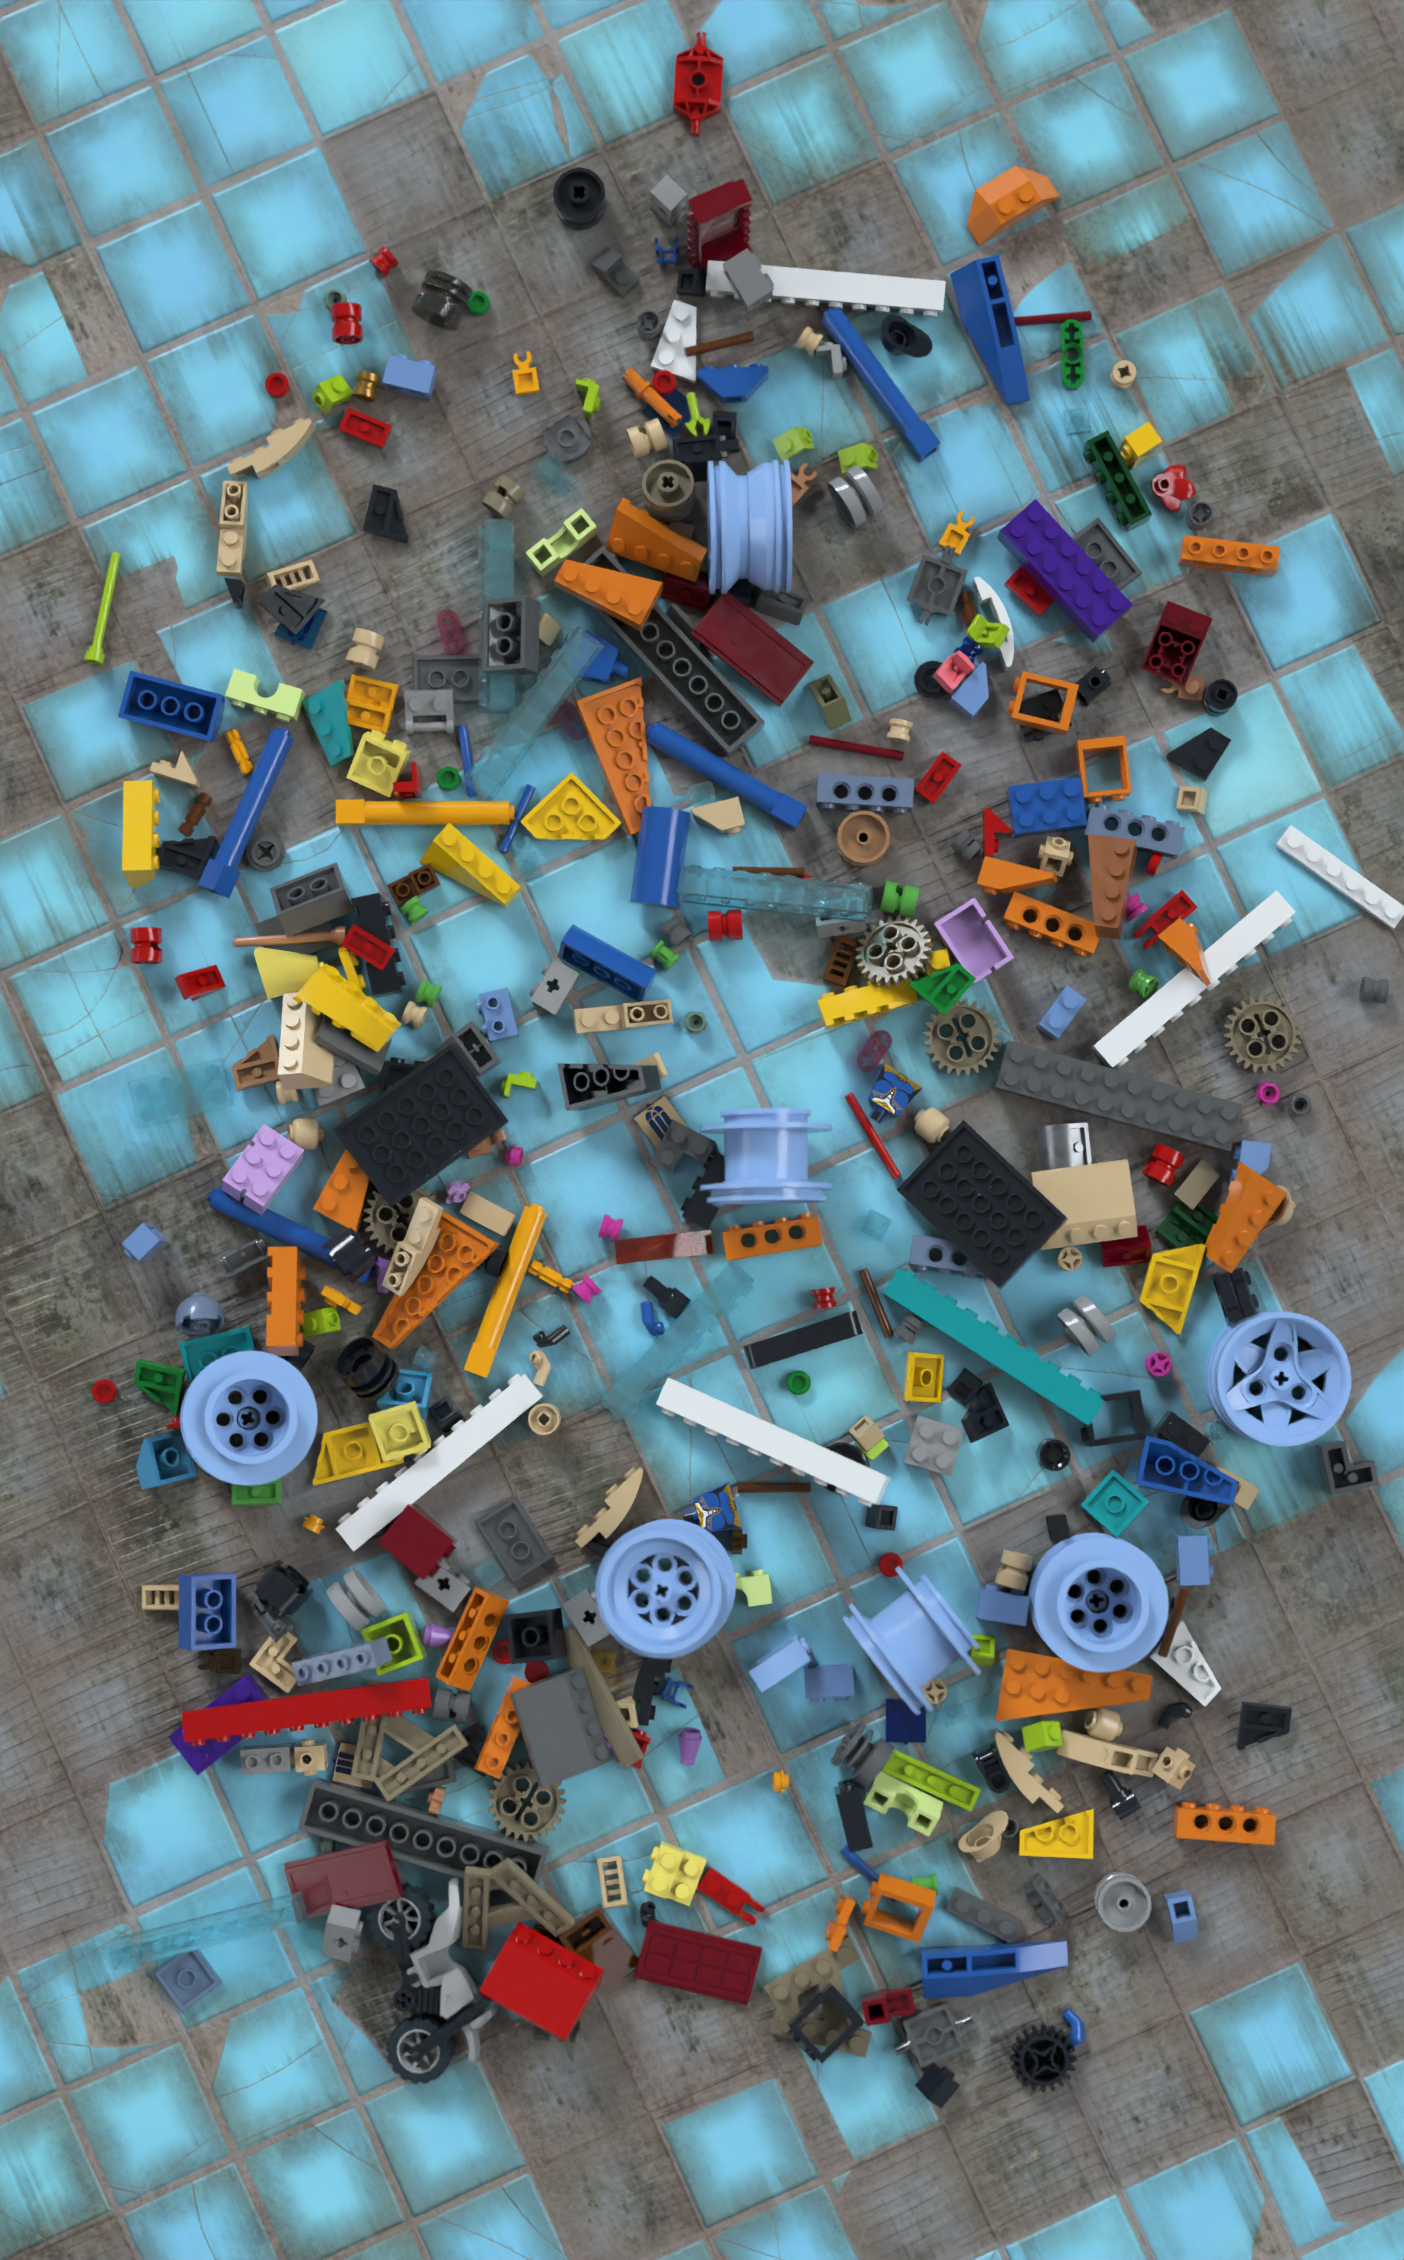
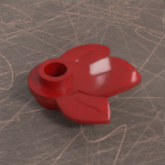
M1182 465L1167 467L1163 474L1153 477L1150 484L1152 494L1159 497L1163 506L1173 512L1180 511V500L1189 499L1196 494L1194 485L1184 478L1186 467ZM1161 482L1164 483L1165 489L1161 487Z

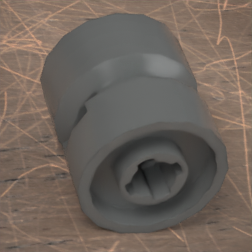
M438 1687L433 1709V1719L447 1721L448 1718H452L454 1723L467 1724L472 1693L458 1691L454 1694L452 1689Z

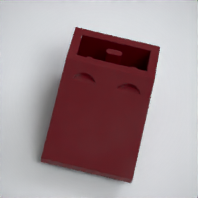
M1166 601L1140 669L1185 686L1213 618Z

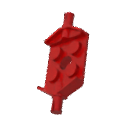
M701 32L696 33L697 39L694 48L676 55L673 111L691 122L690 136L694 137L695 128L696 137L700 136V123L720 114L723 57L707 48V33L702 32V41ZM696 76H701L705 80L701 86H695L691 81Z

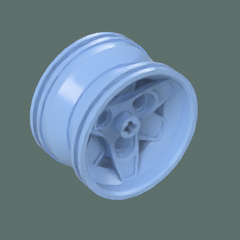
M778 460L763 462L747 472V475H737L725 461H719L718 466H714L713 461H708L707 541L710 594H715V589H720L721 594H726L738 579H748L750 583L763 591L779 593L780 588H784V593H790L792 579V494L789 460H783L782 465L778 464Z
M1263 1312L1235 1321L1219 1335L1206 1361L1205 1388L1214 1412L1235 1433L1247 1439L1269 1445L1295 1446L1320 1437L1340 1418L1350 1395L1351 1370L1341 1343L1323 1324L1297 1313ZM1271 1333L1265 1349L1250 1343L1261 1335ZM1297 1337L1305 1341L1312 1349L1298 1352ZM1277 1347H1281L1285 1354L1280 1361L1274 1357V1350ZM1236 1363L1246 1376L1233 1386V1371ZM1323 1373V1385L1320 1391L1311 1381ZM1274 1376H1280V1380L1274 1381ZM1256 1381L1260 1385V1392L1257 1395H1252L1249 1391V1386ZM1295 1386H1300L1302 1389V1396L1299 1399H1294L1292 1396V1389ZM1260 1405L1262 1421L1251 1416L1245 1408ZM1292 1408L1307 1413L1302 1418L1289 1423Z

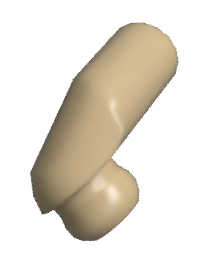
M535 1350L529 1355L530 1362L534 1364L537 1370L533 1383L544 1387L551 1364L544 1352Z

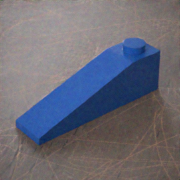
M1146 1436L1135 1485L1233 1506L1238 1481L1183 1450L1171 1441Z

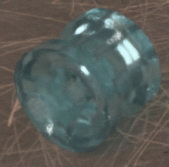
M420 1345L411 1367H420L430 1374L439 1352L436 1350L429 1351L426 1349V1346Z

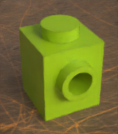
M1041 1721L1022 1727L1025 1752H1045L1063 1746L1059 1722Z

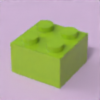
M410 1610L361 1630L365 1642L386 1636L392 1661L375 1668L378 1676L427 1656Z

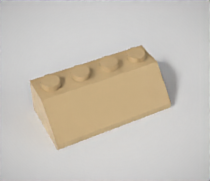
M298 992L283 994L278 1077L284 1089L296 1090L333 1086L335 1054L314 1042L324 1013L321 1012L320 1015H317L311 1011L312 1006L303 1000L301 1003L293 1000Z

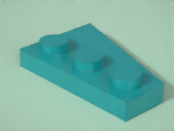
M338 680L302 701L331 766H337L354 756L351 727L348 725L346 713L348 711V704L345 701L343 691L345 689L344 680Z
M250 1325L179 1341L178 1343L189 1386L195 1377L214 1361L232 1353L256 1349Z

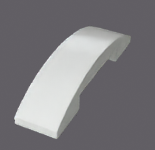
M979 576L975 577L972 585L979 604L990 603L996 622L1004 623L1010 629L1004 643L997 649L1004 671H1009L1014 654V638L1009 616L996 592Z

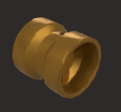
M358 371L356 378L358 383L353 389L352 396L365 402H375L377 396L375 390L380 384L381 377L368 371Z

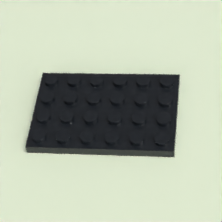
M450 1044L336 1126L333 1131L390 1208H392L509 1123V1121L453 1045Z
M964 1120L896 1189L1000 1290L1068 1220L1057 1207Z

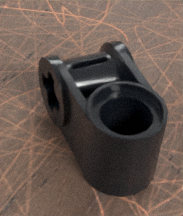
M994 1743L990 1744V1748L978 1754L972 1753L990 1789L995 1793L1005 1792L1010 1786V1779ZM995 1775L1004 1776L1005 1782L1001 1787L992 1785V1778Z

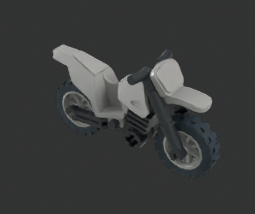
M454 1877L449 1882V1908L436 1922V1916L433 1913L435 1909L433 1902L430 1903L428 1900L430 1897L427 1893L421 1892L420 1887H413L410 1883L401 1884L403 1897L395 1899L398 1912L388 1906L395 1900L372 1904L369 1907L370 1912L367 1918L370 1921L369 1930L375 1935L373 1938L376 1942L382 1943L383 1948H390L397 1954L403 1983L393 1996L394 2007L400 2012H408L413 2007H416L417 2012L439 2013L445 2018L441 2024L440 2019L429 2017V2014H423L422 2016L418 2014L411 2015V2017L403 2019L388 2038L389 2043L387 2044L386 2052L389 2053L387 2059L389 2064L391 2063L393 2066L392 2070L396 2074L399 2073L401 2079L405 2081L408 2079L413 2084H418L419 2082L426 2084L431 2080H436L447 2069L454 2053L452 2035L461 2028L468 2040L469 2064L476 2065L480 2055L478 2029L499 2009L497 2007L498 2004L492 2003L493 2001L478 1995L479 1992L464 1966L455 1963L449 1957V1946L460 1937L463 1918L462 1880L459 1877ZM402 1900L410 1903L411 1905H405L403 1907ZM413 1907L415 1908L418 1917H417V1916H413V1915H414ZM385 1911L392 1914L394 1917L386 1921ZM414 1922H418V1925H417V1928H416V1929H415ZM432 1932L430 1940L423 1943L428 1938L429 1934ZM415 2032L417 2042H414L407 2036ZM404 2042L411 2046L410 2050L406 2052L404 2051ZM427 2053H437L434 2062L431 2061ZM413 2055L415 2057L414 2063L407 2056ZM422 2058L425 2060L426 2066L418 2065Z

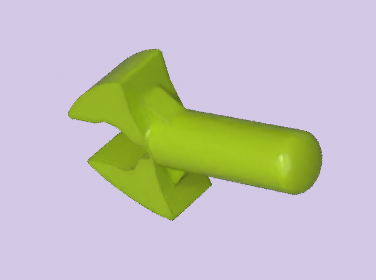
M689 392L686 394L691 420L684 424V428L691 437L697 436L695 426L698 424L702 428L703 436L707 435L711 420L710 418L704 419L700 416L696 395L694 392Z

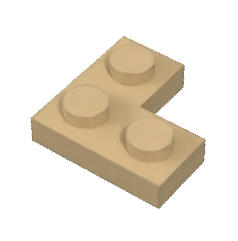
M287 1632L275 1643L271 1636H269L249 1665L286 1693H289L297 1681L292 1664L285 1659V1656L299 1638L291 1632Z

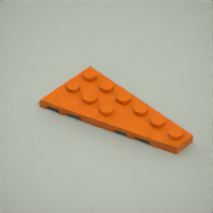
M642 677L575 702L629 836L639 833L642 808L651 806L648 785L649 773L647 772L646 730L643 719L644 704L641 692Z
M443 1210L437 1225L441 1230L425 1264L403 1296L394 1294L372 1337L387 1347L395 1349L500 1244Z
M1007 1649L995 1722L1149 1701L1153 1676L1125 1670L1093 1672L1075 1667L1061 1658Z

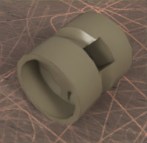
M500 475L493 484L494 490L488 491L481 503L492 514L506 521L513 512L512 505L518 504L524 497L525 492L514 481L504 475Z

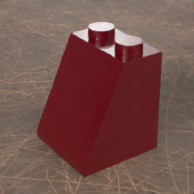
M408 1504L378 1544L425 1580L428 1577L434 1578L441 1569L439 1563L444 1557L448 1559L456 1550L454 1544L457 1540L420 1506Z

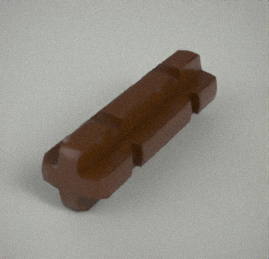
M965 591L959 594L960 604H963L961 609L965 626L969 628L977 615L975 604H972V601H974L973 593Z
M204 792L199 794L196 799L198 802L192 805L184 818L186 820L185 823L182 822L178 828V831L186 837L192 835L195 830L193 829L194 825L197 827L206 812L205 807H209L213 801L212 797Z

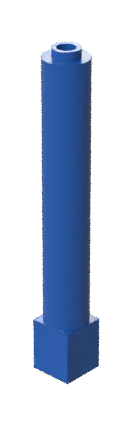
M831 307L822 315V325L835 343L840 344V350L904 436V442L918 461L922 462L938 451L941 444L926 421L920 419L841 308L835 309Z
M657 722L656 725L651 724L645 733V736L648 738L646 743L770 814V817L794 831L807 811L806 805L783 792L776 791L660 722Z
M280 727L277 730H271L214 860H208L198 885L206 890L230 898L241 873L236 869L294 740L290 737L291 732Z
M222 1186L211 1190L207 1199L210 1202V1208L290 1247L297 1246L298 1251L340 1271L328 1256L329 1248L324 1251L321 1247L329 1238L269 1209H266L261 1216L243 1204V1196L238 1201L221 1190ZM375 1265L357 1280L367 1283Z

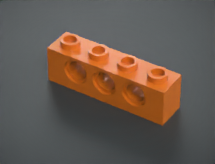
M1184 535L1180 542L1178 566L1273 577L1278 568L1280 547Z
M1015 891L1002 918V921L1006 922L1005 926L1012 930L1019 931L1021 928L1028 931V935L1038 940H1041L1042 937L1051 940V945L1064 949V946L1073 949L1072 953L1083 958L1094 954L1100 937L1096 936L1093 922ZM1030 911L1034 913L1036 917L1035 922L1027 923L1023 918L1024 912ZM1046 921H1055L1058 925V930L1056 932L1048 931ZM1070 929H1076L1080 933L1078 941H1073L1069 938L1068 931Z
M812 1213L798 1215V1220L789 1221L788 1217L774 1219V1224L765 1225L764 1221L750 1223L751 1228L741 1229V1225L726 1227L727 1231L722 1232L727 1261L823 1245L818 1216L813 1217ZM792 1226H799L802 1229L803 1234L800 1239L794 1240L789 1236V1229ZM768 1230L777 1231L779 1239L776 1243L771 1244L765 1240V1233ZM747 1233L755 1238L754 1245L749 1248L744 1247L741 1243V1237Z
M474 1587L435 1676L450 1686L467 1691L471 1690L510 1601L494 1592Z
M511 1677L474 1769L500 1779L520 1730L510 1693L532 1683L517 1677Z
M1182 1801L1181 1805L1175 1804L1173 1835L1176 1838L1274 1845L1276 1815L1273 1812H1269L1270 1808L1255 1807V1810H1245V1806L1230 1805L1229 1809L1221 1808V1805L1216 1803H1206V1807L1196 1806V1802ZM1198 1815H1205L1206 1821L1202 1826H1195L1194 1820ZM1222 1817L1230 1818V1824L1226 1828L1219 1827V1820ZM1249 1818L1254 1819L1253 1828L1245 1830L1243 1828L1244 1821Z

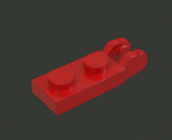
M1181 890L1145 921L1146 924L1132 936L1135 939L1141 937L1149 927L1154 931L1156 935L1148 939L1142 946L1146 951L1159 939L1158 935L1177 919L1181 918L1184 920L1198 907Z
M711 1866L697 1885V1888L753 1926L757 1920L753 1915L742 1909L745 1903H749L758 1912L763 1913L766 1909L764 1905L751 1897L749 1892Z

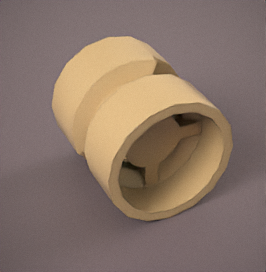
M658 418L645 422L644 427L637 425L626 429L628 440L636 459L649 455L650 450L658 452L668 448Z
M356 628L351 641L354 647L349 648L345 661L356 667L374 671L379 659L376 653L382 650L385 638L375 632Z
M544 1402L536 1405L531 1409L528 1416L530 1428L540 1435L551 1434L558 1428L561 1422L560 1411L551 1403Z
M1004 1549L1000 1561L1003 1568L998 1569L995 1582L1025 1591L1029 1579L1026 1572L1031 1571L1034 1557Z

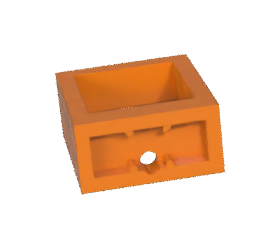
M1022 671L1020 678L1016 677L1012 691L1016 692L1015 700H1010L1007 714L1011 715L1009 722L1065 736L1068 732L1079 685ZM1026 682L1066 691L1059 722L1019 713Z
M1125 735L1077 740L1075 743L1078 777H1081L1084 801H1087L1088 804H1098L1102 802V799L1111 798L1112 802L1126 800V797L1132 791ZM1117 750L1122 789L1088 792L1084 753Z
M880 1873L877 1882L872 1881L868 1893L871 1896L870 1900L865 1899L861 1913L865 1914L863 1925L919 1943L934 1908L936 1891ZM881 1895L919 1907L914 1921L877 1910L876 1907Z

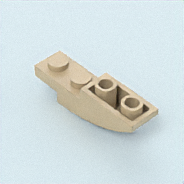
M304 418L298 419L292 423V426L284 430L283 428L274 430L270 433L269 437H266L270 445L269 447L257 448L250 456L245 458L238 457L232 460L227 468L233 480L235 481L253 472H256L259 479H262L286 464L304 446L314 431L310 418L306 420Z
M223 481L219 520L220 538L216 568L217 576H242L248 516V483L245 481Z
M670 999L573 1010L575 1034L613 1032L673 1023Z
M426 1197L419 1199L404 1241L397 1243L382 1286L399 1296L405 1294L425 1264L441 1230L437 1225L443 1213V1207Z
M641 1466L637 1470L632 1467L623 1476L625 1481L620 1486L615 1483L605 1492L608 1497L604 1501L610 1508L607 1510L603 1507L594 1516L596 1521L590 1527L585 1524L576 1533L578 1538L575 1542L581 1548L599 1532L607 1538L624 1519L634 1502L641 1484L644 1471Z
M995 1729L993 1731L995 1745L1005 1769L1016 1786L1032 1804L1040 1797L1058 1813L1064 1807L1062 1802H1060L1062 1796L1052 1787L1049 1790L1042 1785L1044 1780L1034 1770L1031 1774L1029 1773L1034 1766L1030 1760L1033 1756L1029 1752H1025V1748L1021 1747L1018 1749L1012 1743L1015 1739L1005 1730L1000 1733Z
M1061 1731L1063 1746L1057 1748L1056 1754L1126 1774H1138L1153 1778L1154 1773L1151 1770L1157 1762L1158 1753L1104 1741L1076 1732Z

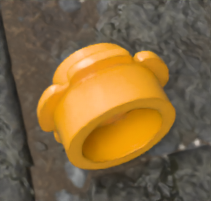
M310 1514L309 1518L303 1517L305 1519L302 1524L303 1527L317 1534L320 1533L322 1528L325 1529V1526L321 1525L324 1520L313 1514Z
M780 1770V1772H773L772 1789L773 1792L783 1794L784 1789L789 1787L788 1774H784L783 1770Z

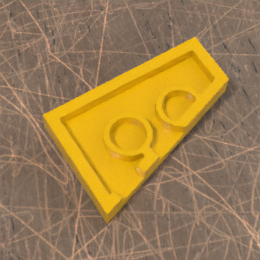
M339 945V956L348 981L356 984L359 990L365 994L363 988L367 986L363 974H358L356 965H359L356 954Z
M1094 1809L1019 1830L1018 1855L1093 1859Z

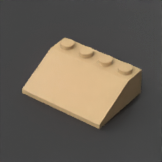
M1127 1159L1031 1172L1032 1185L1068 1218L1062 1227L1041 1247V1250L1138 1237L1136 1212Z

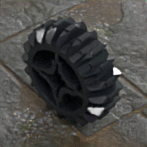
M1044 2023L1040 2025L1039 2031H1037L1035 2025H1031L1032 2033L1029 2034L1026 2029H1023L1022 2032L1025 2038L1016 2036L1015 2039L1020 2045L1011 2046V2049L1016 2052L1010 2055V2060L1015 2062L1011 2065L1013 2071H1017L1015 2074L1017 2079L1023 2078V2086L1026 2087L1031 2083L1032 2091H1035L1038 2085H1040L1042 2093L1046 2091V2086L1048 2085L1051 2091H1055V2083L1058 2082L1059 2086L1063 2087L1062 2078L1071 2079L1067 2070L1075 2071V2066L1071 2064V2062L1077 2061L1076 2056L1071 2054L1075 2051V2047L1069 2045L1071 2042L1069 2037L1063 2038V2030L1060 2029L1055 2034L1054 2025H1051L1048 2031H1046ZM1038 2040H1050V2042L1047 2041L1043 2046L1033 2044ZM1057 2045L1061 2047L1063 2053L1060 2065L1053 2059ZM1026 2050L1033 2057L1029 2071L1025 2068L1023 2062ZM1037 2054L1041 2056L1047 2055L1050 2062L1043 2059L1040 2061ZM1043 2070H1051L1052 2072H1054L1047 2076L1036 2075H1039Z

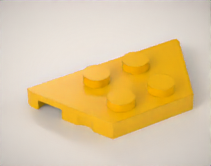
M1205 1244L1156 1252L1151 1255L1139 1301L1179 1335H1181L1206 1248Z
M370 1422L326 1432L323 1434L313 1486L405 1463V1459L403 1458L395 1462H391V1460L383 1461Z

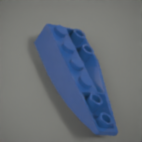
M999 255L975 260L950 273L961 321L1006 406L1030 401L1017 329Z
M1067 1940L920 1948L923 1999L974 1996L1068 1966Z

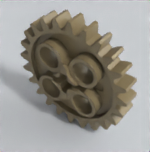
M900 915L897 916L896 921H893L889 916L887 923L880 919L878 927L871 925V933L864 931L866 939H859L861 947L856 948L858 956L855 957L858 962L857 966L865 979H869L871 984L877 982L880 988L884 983H886L889 989H891L893 983H896L898 988H900L901 981L910 984L909 978L918 979L917 972H925L923 964H930L931 962L928 957L933 956L931 948L934 946L930 940L932 938L924 925L919 924L917 919L912 922L909 916L904 921Z
M1262 995L1258 996L1257 1002H1255L1253 997H1249L1248 1005L1244 1001L1239 1002L1241 1010L1234 1007L1231 1010L1235 1016L1228 1015L1226 1017L1231 1023L1223 1025L1224 1029L1229 1030V1033L1222 1035V1038L1229 1039L1224 1048L1231 1047L1232 1051L1228 1056H1237L1235 1064L1241 1061L1244 1062L1243 1070L1250 1065L1252 1073H1255L1258 1067H1260L1262 1074L1266 1073L1267 1067H1269L1271 1072H1275L1276 1064L1280 1068L1285 1067L1283 1059L1288 1062L1293 1060L1289 1053H1298V1050L1293 1046L1301 1044L1300 1040L1295 1039L1297 1035L1302 1034V1031L1295 1030L1300 1021L1293 1022L1292 1018L1296 1013H1287L1289 1005L1283 1008L1280 1007L1281 999L1274 1004L1272 1003V996H1269L1266 1002H1264ZM1266 1013H1270L1275 1017V1024L1273 1026L1265 1023L1264 1017ZM1255 1014H1257L1258 1017H1259L1258 1020H1259V1025H1260V1027L1258 1026V1023H1257L1256 1019L1254 1018V1015H1255ZM1244 1020L1252 1024V1031L1250 1033L1244 1032L1241 1028ZM1260 1030L1262 1032L1266 1031L1267 1036L1264 1037V1040L1262 1037L1258 1038L1257 1033H1259ZM1274 1036H1278L1282 1040L1283 1044L1280 1049L1272 1045V1038ZM1251 1043L1258 1045L1260 1049L1258 1056L1250 1054L1249 1045ZM1265 1044L1270 1051L1269 1055L1265 1052Z
M965 998L962 1005H959L957 1001L945 1016L937 1011L938 1016L934 1014L929 1015L933 1023H925V1026L930 1030L922 1033L923 1036L929 1037V1040L923 1042V1045L930 1046V1049L925 1053L926 1055H934L930 1062H940L938 1070L946 1066V1074H949L953 1069L955 1070L956 1077L960 1075L961 1070H964L967 1077L970 1074V1069L977 1074L979 1073V1065L984 1069L987 1068L985 1060L991 1062L994 1060L990 1053H998L999 1051L994 1047V1044L1001 1042V1040L995 1038V1035L999 1034L1001 1030L993 1029V1026L998 1021L990 1022L989 1018L993 1013L990 1012L985 1015L983 1013L985 1005L977 1009V1001H974L969 1006L967 998ZM962 1017H972L974 1020L973 1027H964L961 1023ZM952 1018L956 1019L961 1034L967 1035L965 1044L972 1054L971 1057L967 1056L962 1041L956 1040L958 1031L952 1023ZM943 1025H947L952 1029V1035L948 1038L942 1037L939 1033V1028ZM973 1038L982 1039L984 1043L983 1049L975 1050L972 1047L971 1040ZM953 1047L959 1048L962 1052V1057L958 1060L952 1059L949 1055V1050Z
M428 1186L423 1190L419 1187L410 1194L413 1202L409 1206H403L400 1202L397 1204L403 1214L408 1213L407 1221L409 1224L419 1199L426 1197L432 1201L436 1197L435 1194L427 1195L429 1191ZM373 1190L372 1193L376 1198L375 1200L368 1198L367 1202L372 1206L364 1208V1211L370 1214V1216L363 1218V1221L370 1222V1225L365 1230L373 1231L370 1240L379 1239L376 1247L385 1244L386 1253L390 1248H393L395 1251L397 1243L404 1241V1238L396 1239L392 1234L393 1230L401 1227L407 1233L408 1227L403 1220H397L398 1212L394 1207L390 1208L381 1194ZM387 1207L392 1210L393 1215L390 1219H382L379 1216V1211Z
M527 1760L525 1767H522L519 1761L516 1763V1769L508 1765V1774L502 1772L501 1780H493V1784L497 1788H489L488 1791L494 1795V1797L487 1799L488 1803L494 1804V1806L488 1809V1812L496 1813L492 1818V1822L500 1821L498 1830L504 1827L507 1828L505 1836L513 1832L515 1833L514 1838L516 1840L520 1835H523L524 1841L527 1842L529 1835H532L533 1839L537 1841L538 1833L546 1837V1828L554 1831L553 1821L556 1823L561 1822V1818L557 1814L565 1813V1809L560 1807V1805L566 1804L567 1800L560 1798V1796L565 1794L566 1790L558 1789L562 1781L544 1788L538 1786L531 1798L532 1804L528 1803L520 1818L516 1820L515 1815L522 1806V1798L528 1796L533 1785L538 1781L529 1760ZM520 1778H525L528 1780L530 1787L526 1790H521L517 1787L516 1781ZM540 1791H546L550 1795V1800L548 1802H540L537 1794ZM508 1799L514 1800L517 1808L513 1811L507 1810L504 1807V1801ZM528 1812H533L537 1815L538 1821L530 1824L525 1820L524 1815Z

